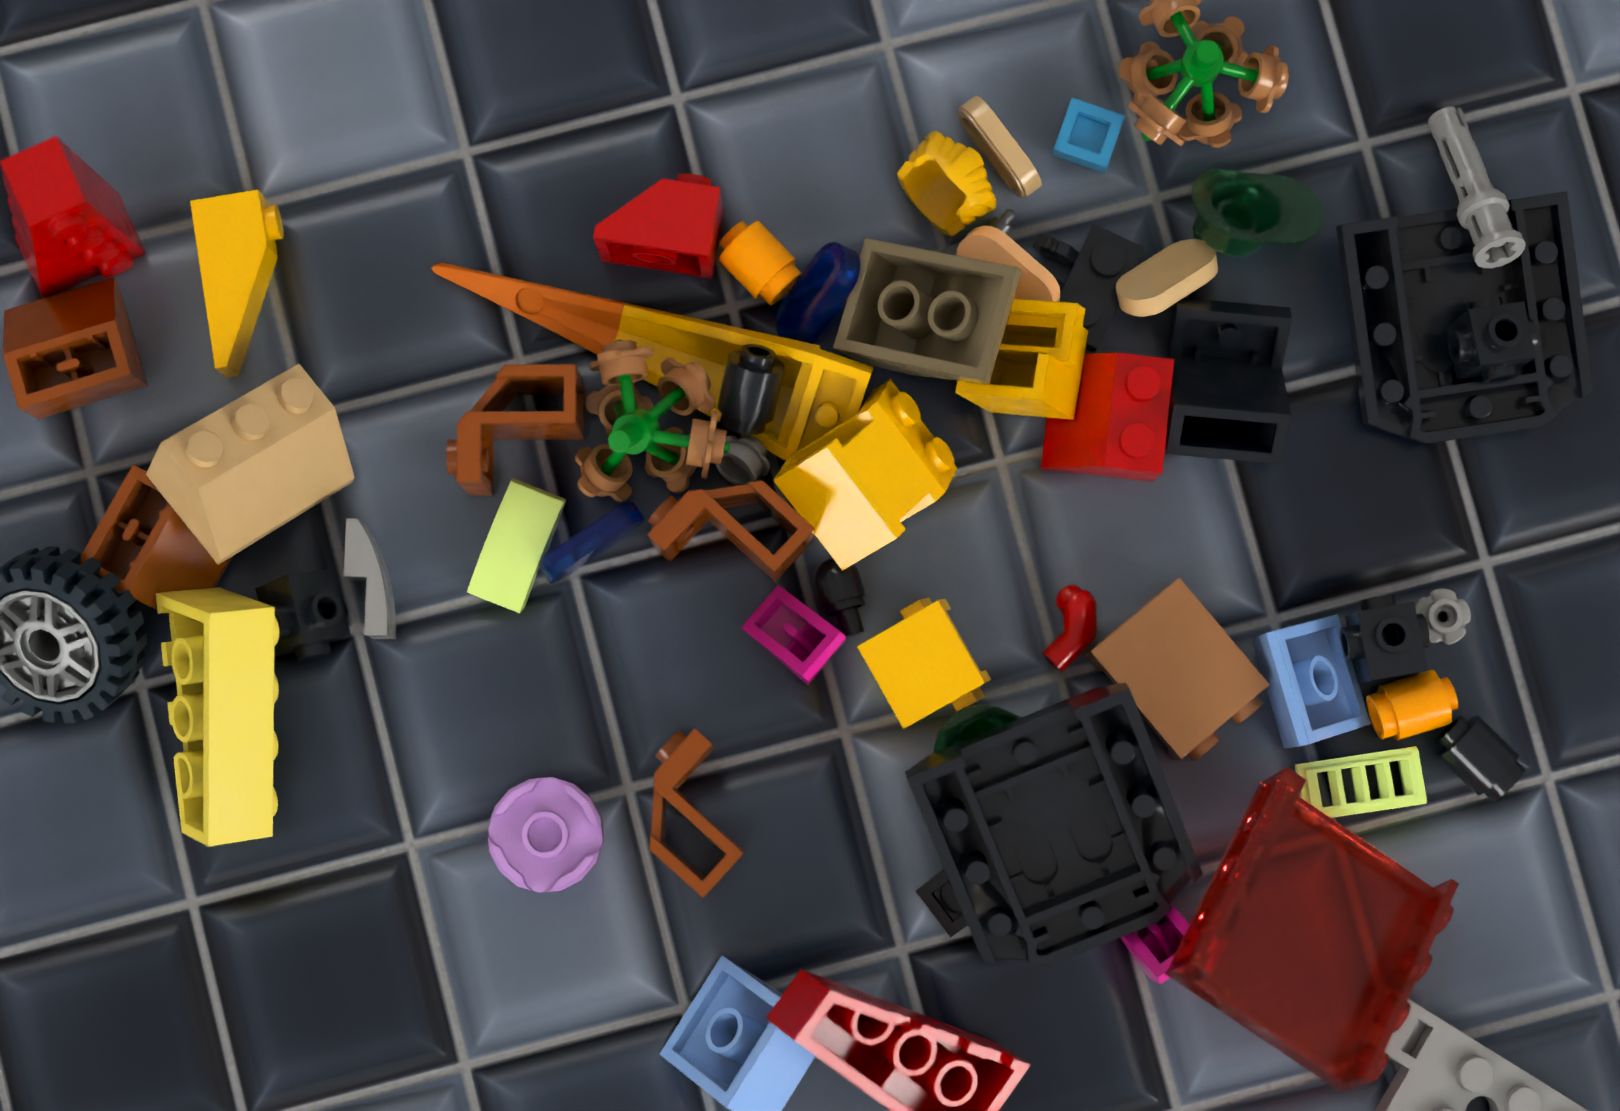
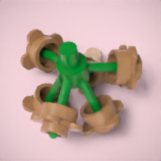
M1150 0V6L1145 7L1139 13L1138 18L1141 24L1146 26L1153 23L1159 34L1163 37L1180 35L1187 49L1182 59L1174 61L1171 55L1161 50L1156 43L1146 42L1140 46L1139 53L1133 58L1127 57L1121 60L1119 75L1126 81L1129 89L1134 92V102L1130 101L1127 106L1140 116L1134 126L1142 132V138L1145 141L1153 140L1159 145H1162L1168 137L1180 146H1183L1185 141H1192L1194 139L1203 144H1210V146L1215 148L1226 146L1231 141L1230 131L1233 124L1242 119V110L1237 104L1230 103L1229 99L1223 94L1213 92L1212 82L1215 81L1219 73L1239 78L1238 88L1241 96L1256 100V110L1261 113H1267L1272 107L1273 99H1278L1283 95L1289 80L1287 63L1281 62L1278 57L1279 48L1269 45L1265 48L1263 54L1253 52L1248 55L1242 46L1241 35L1245 31L1243 21L1235 16H1229L1222 23L1216 24L1198 21L1200 9L1197 5L1202 0ZM1180 72L1183 78L1175 88L1177 73ZM1192 86L1200 87L1201 93L1191 98L1186 105L1185 119L1174 109ZM1173 91L1165 102L1157 98L1159 95Z
M620 339L602 347V353L597 355L598 359L589 363L591 371H600L602 384L607 386L600 391H591L586 397L585 405L589 413L599 416L601 423L604 425L605 433L609 436V444H601L594 449L583 447L575 455V461L581 469L578 487L585 495L589 497L611 496L618 502L626 501L632 494V488L627 481L633 472L632 463L627 454H639L644 450L647 451L645 461L646 473L654 478H662L666 481L667 489L673 493H681L688 488L689 477L695 472L696 467H702L701 478L707 479L710 463L721 465L723 453H727L730 449L729 444L725 442L727 430L716 428L718 412L712 411L715 408L716 402L709 393L710 379L696 362L681 364L671 357L666 358L661 363V370L664 376L659 379L657 385L662 400L653 406L652 400L647 396H642L634 386L635 382L643 380L648 376L645 359L654 355L653 348H637L636 341H622ZM697 408L704 413L712 411L710 421L693 419L690 435H685L684 431L678 427H670L666 431H660L658 419L669 409L684 416L691 414Z

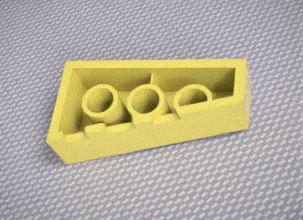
M221 587L155 593L158 614L169 613L172 641L161 643L163 667L172 666L178 695L173 702H167L169 723L173 726L177 738L183 742L184 752H179L173 757L181 832L208 847L273 837V817L278 809L277 793L273 787V760L276 759L278 754V739L274 731V703L279 695L278 680L274 673V646H276L279 640V625L275 617V607Z

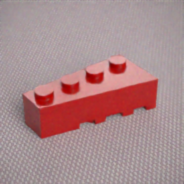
M57 136L0 161L5 189L10 197L7 198L8 205L14 216L11 219L16 231L15 239L42 299L59 294L100 274L102 277L119 275L134 265L133 259L146 254L120 194Z
M800 969L766 1017L768 1021L890 1111H999L1031 1065L997 1042Z

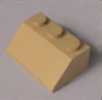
M300 364L162 441L146 472L147 477L218 565L351 484L355 478L335 407Z

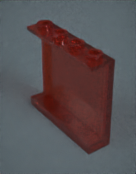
M1286 767L1260 782L1165 974L1340 1092L1374 1082L1386 1067L1388 1054L1385 1052V1049L1392 1034L1402 1026L1408 1017L1411 1008L1410 1003L1407 1002L1414 984L1425 975L1431 965L1432 955L1429 953L1435 936L1446 927L1453 915L1454 908L1450 903L1459 883L1450 879L1432 887L1299 797L1306 779Z

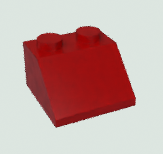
M678 174L677 180L662 178L595 226L593 239L601 262L713 280L723 220L721 188L711 186L712 181L709 178L695 174Z
M1117 352L1085 354L1074 420L1046 418L1040 469L1148 482L1155 481L1163 471L1174 359Z

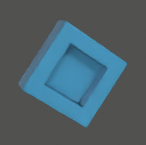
M1072 97L1051 155L1105 173L1125 116Z

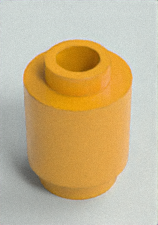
M740 221L719 242L724 251L718 261L755 299L762 297L770 306L785 296L802 277V273L795 266L797 259L760 221H756L749 226L744 221Z
M1433 669L1378 686L1377 693L1366 696V705L1371 723L1378 737L1386 739L1393 736L1395 740L1399 741L1451 724L1452 711L1458 710V699L1449 678L1444 677L1440 679L1438 674Z

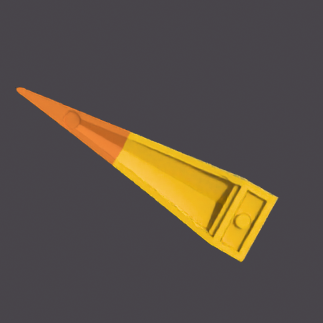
M442 262L431 267L435 274L507 308L597 355L602 353L604 345L615 342L618 339L622 341H636L637 348H653L654 355L645 359L648 376L643 380L656 387L659 379L664 376L661 370V363L666 358L671 357L681 364L696 362L705 370L710 379L709 393L716 402L715 408L712 411L718 412V422H720L721 412L718 410L717 404L728 354L741 350L742 346L747 344H756L770 348L776 353L775 358L780 360L785 366L774 418L771 422L766 423L765 431L761 434L750 436L759 440L766 450L783 460H787L790 455L859 413L874 368L873 366L820 349L821 346ZM710 411L709 413H704V414H706V415H708V416L711 417L712 411Z

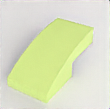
M513 478L496 513L467 593L521 613L526 606L542 558L549 550L566 499Z

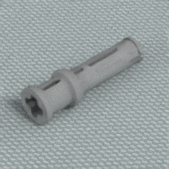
M1454 106L1442 108L1431 115L1427 125L1437 143L1450 180L1457 192L1460 203L1458 204L1456 216L1461 227L1468 229L1475 245L1472 252L1473 258L1477 266L1482 268H1495L1508 264L1519 257L1526 246L1522 234L1513 230L1508 218L1509 202L1504 193L1493 188V185H1491L1484 163L1469 132L1462 109H1455Z

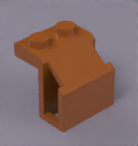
M576 364L504 365L495 376L496 380L474 407L462 416L457 423V439H448L446 461L448 474H455L456 482L470 496H494V440H585V383ZM516 395H564V411L504 410Z
M763 480L749 482L746 485L705 491L703 489L688 491L679 501L670 496L656 509L648 520L652 524V530L647 536L653 547L669 562L710 521L774 582L814 542L815 528ZM757 503L791 537L773 555L723 508Z
M694 728L688 736L678 730L655 755L663 764L654 773L650 851L704 898L746 851L678 791L681 785L716 748ZM667 801L726 853L706 878L665 841Z

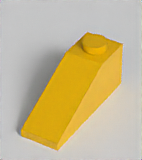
M259 190L190 201L215 369L227 378L237 377L240 374L278 259L275 240L283 239L284 236L278 206H270L269 201Z

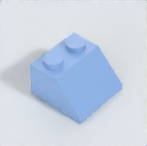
M721 955L660 1052L663 1058L731 1111H782L816 1057L766 1019L783 993Z

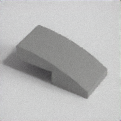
M346 518L343 576L352 581L366 582L364 635L373 639H396L394 595L384 557L368 525L356 518Z

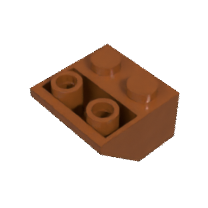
M115 277L4 310L3 357L19 410L37 419H42L148 386L118 281Z
M133 464L84 549L80 564L91 557L102 563L98 573L101 577H105L112 571L121 580L114 587L120 592L129 590L134 599L156 610L155 593L215 588L232 557L218 565L147 477V471Z

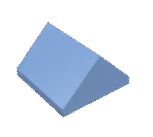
M1338 614L1271 631L1252 638L1262 676L1270 684L1266 689L1284 749L1308 745L1371 724L1352 661H1347L1343 654L1340 640V629L1342 626Z

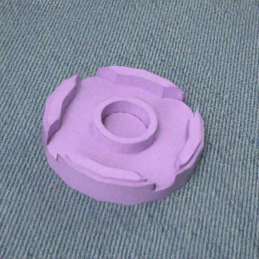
M554 777L528 779L509 789L494 807L488 828L489 852L499 872L516 886L539 893L562 891L583 880L597 863L604 842L602 817L592 798L577 785Z

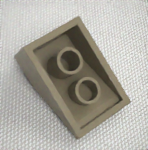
M865 238L833 348L858 362L877 368L915 376L989 384L1022 270L1014 266Z

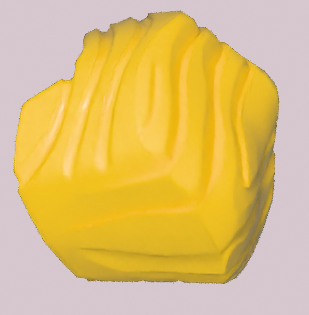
M938 131L930 132L925 137V140L918 145L917 150L914 149L909 155V161H906L897 172L898 180L905 194L923 216L945 235H955L963 230L966 224H972L976 219L994 211L996 208V198L992 192V186L987 180L988 176L986 169L983 167L984 162L980 153L973 148H967L959 142L955 143L948 136L944 137Z

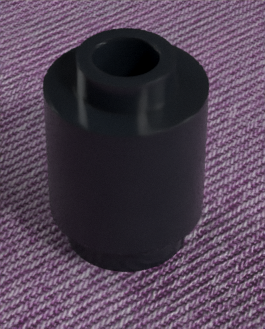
M756 344L743 345L741 350L728 354L717 408L721 412L720 423L725 428L741 434L757 435L763 433L766 423L773 420L785 366L780 360L775 358L776 353L770 348Z
M1462 715L1457 717L1437 738V741L1443 745L1437 757L1477 795L1484 793L1492 801L1499 799L1509 791L1525 772V768L1517 761L1519 754L1479 715L1474 716L1468 721Z

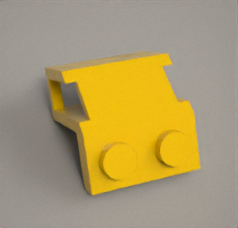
M889 379L872 390L859 413L790 455L773 481L795 510L815 528V536L843 571L897 539L906 530L901 522L936 502L946 492L957 467L948 445L941 438L934 437L921 420L919 408L912 397L905 392H900L893 381Z

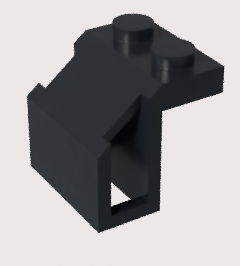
M1183 298L1175 303L1167 347V358L1174 359L1171 386L1172 405H1169L1165 443L1166 454L1281 464L1291 418L1282 370L1292 321L1290 307Z

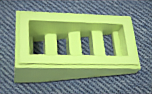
M1416 746L1295 764L1304 821L1427 803L1420 756ZM1398 761L1403 790L1402 795L1395 796L1389 762ZM1374 764L1380 798H1370L1366 765ZM1350 768L1356 802H1346L1341 769ZM1327 771L1333 805L1322 807L1317 773Z

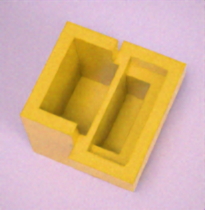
M1013 299L989 384L957 380L955 393L990 413L1074 420L1088 337V330L1083 327L1085 308L1078 303Z
M929 597L914 602L900 610L904 620L857 646L903 729L952 703L956 712L967 708L985 697L980 686L991 680L986 670L982 672L979 670L949 617L947 610L951 609L946 598L937 600L934 603L931 602Z

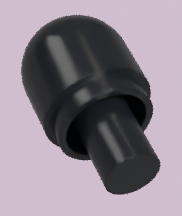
M833 558L825 560L818 567L814 579L822 609H825L827 616L836 615L840 631L846 637L865 632L858 608L866 605L863 598L866 594L857 567L853 564L842 571Z

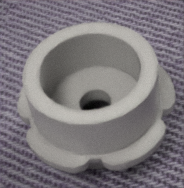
M734 435L726 436L725 442L729 444L730 449L727 453H723L721 465L716 464L718 471L726 480L739 486L760 480L762 476L768 474L770 465L766 458L767 451L759 440L750 435H741L739 438Z
M1445 588L1435 589L1431 591L1429 597L1420 598L1415 605L1416 613H1422L1426 619L1430 643L1436 644L1442 641L1444 644L1450 645L1461 640L1466 634L1465 625L1471 620V611L1467 602L1463 599H1458L1454 591ZM1443 611L1447 614L1446 622L1438 620L1439 612Z

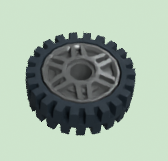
M47 546L39 551L38 547L27 550L0 567V684L7 689L2 699L12 706L20 699L24 701L22 713L34 717L42 711L43 721L55 723L63 718L64 723L67 724L76 723L82 717L84 720L94 717L113 703L134 682L140 673L138 670L145 662L146 653L141 651L147 645V633L137 631L144 623L141 611H128V608L136 600L129 590L120 594L117 593L114 587L121 580L112 571L105 577H101L98 573L102 563L91 557L80 564L81 552L68 549L60 554V549L57 546Z

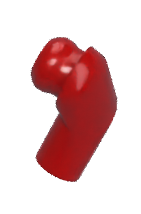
M1067 585L1058 592L1055 604L1059 607L1060 612L1063 613L1064 631L1042 652L1044 658L1061 673L1094 641L1097 635V603L1088 590H1082L1077 585Z

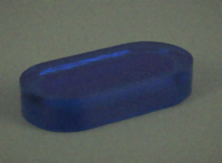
M830 242L818 250L778 309L776 328L779 337L811 344L817 340L856 285L860 273V258L855 250L837 242Z
M625 502L547 554L540 561L539 568L550 584L558 582L629 535L645 521V517L634 502Z

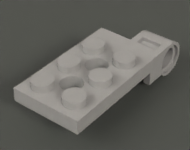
M1378 983L1349 1033L1370 1048L1401 1065L1375 1111H1466L1469 1102L1479 1096L1486 1097L1489 1102L1490 1111H1588L1418 1004Z

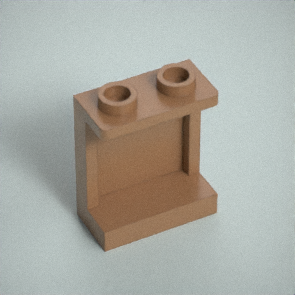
M1180 578L1167 585L1085 654L1098 672L1104 671L1114 684L1127 683L1140 715L1168 747L1166 752L1173 760H1181L1188 755L1194 762L1220 741L1214 732L1226 721L1232 718L1238 725L1263 705L1264 702L1258 695L1270 685Z

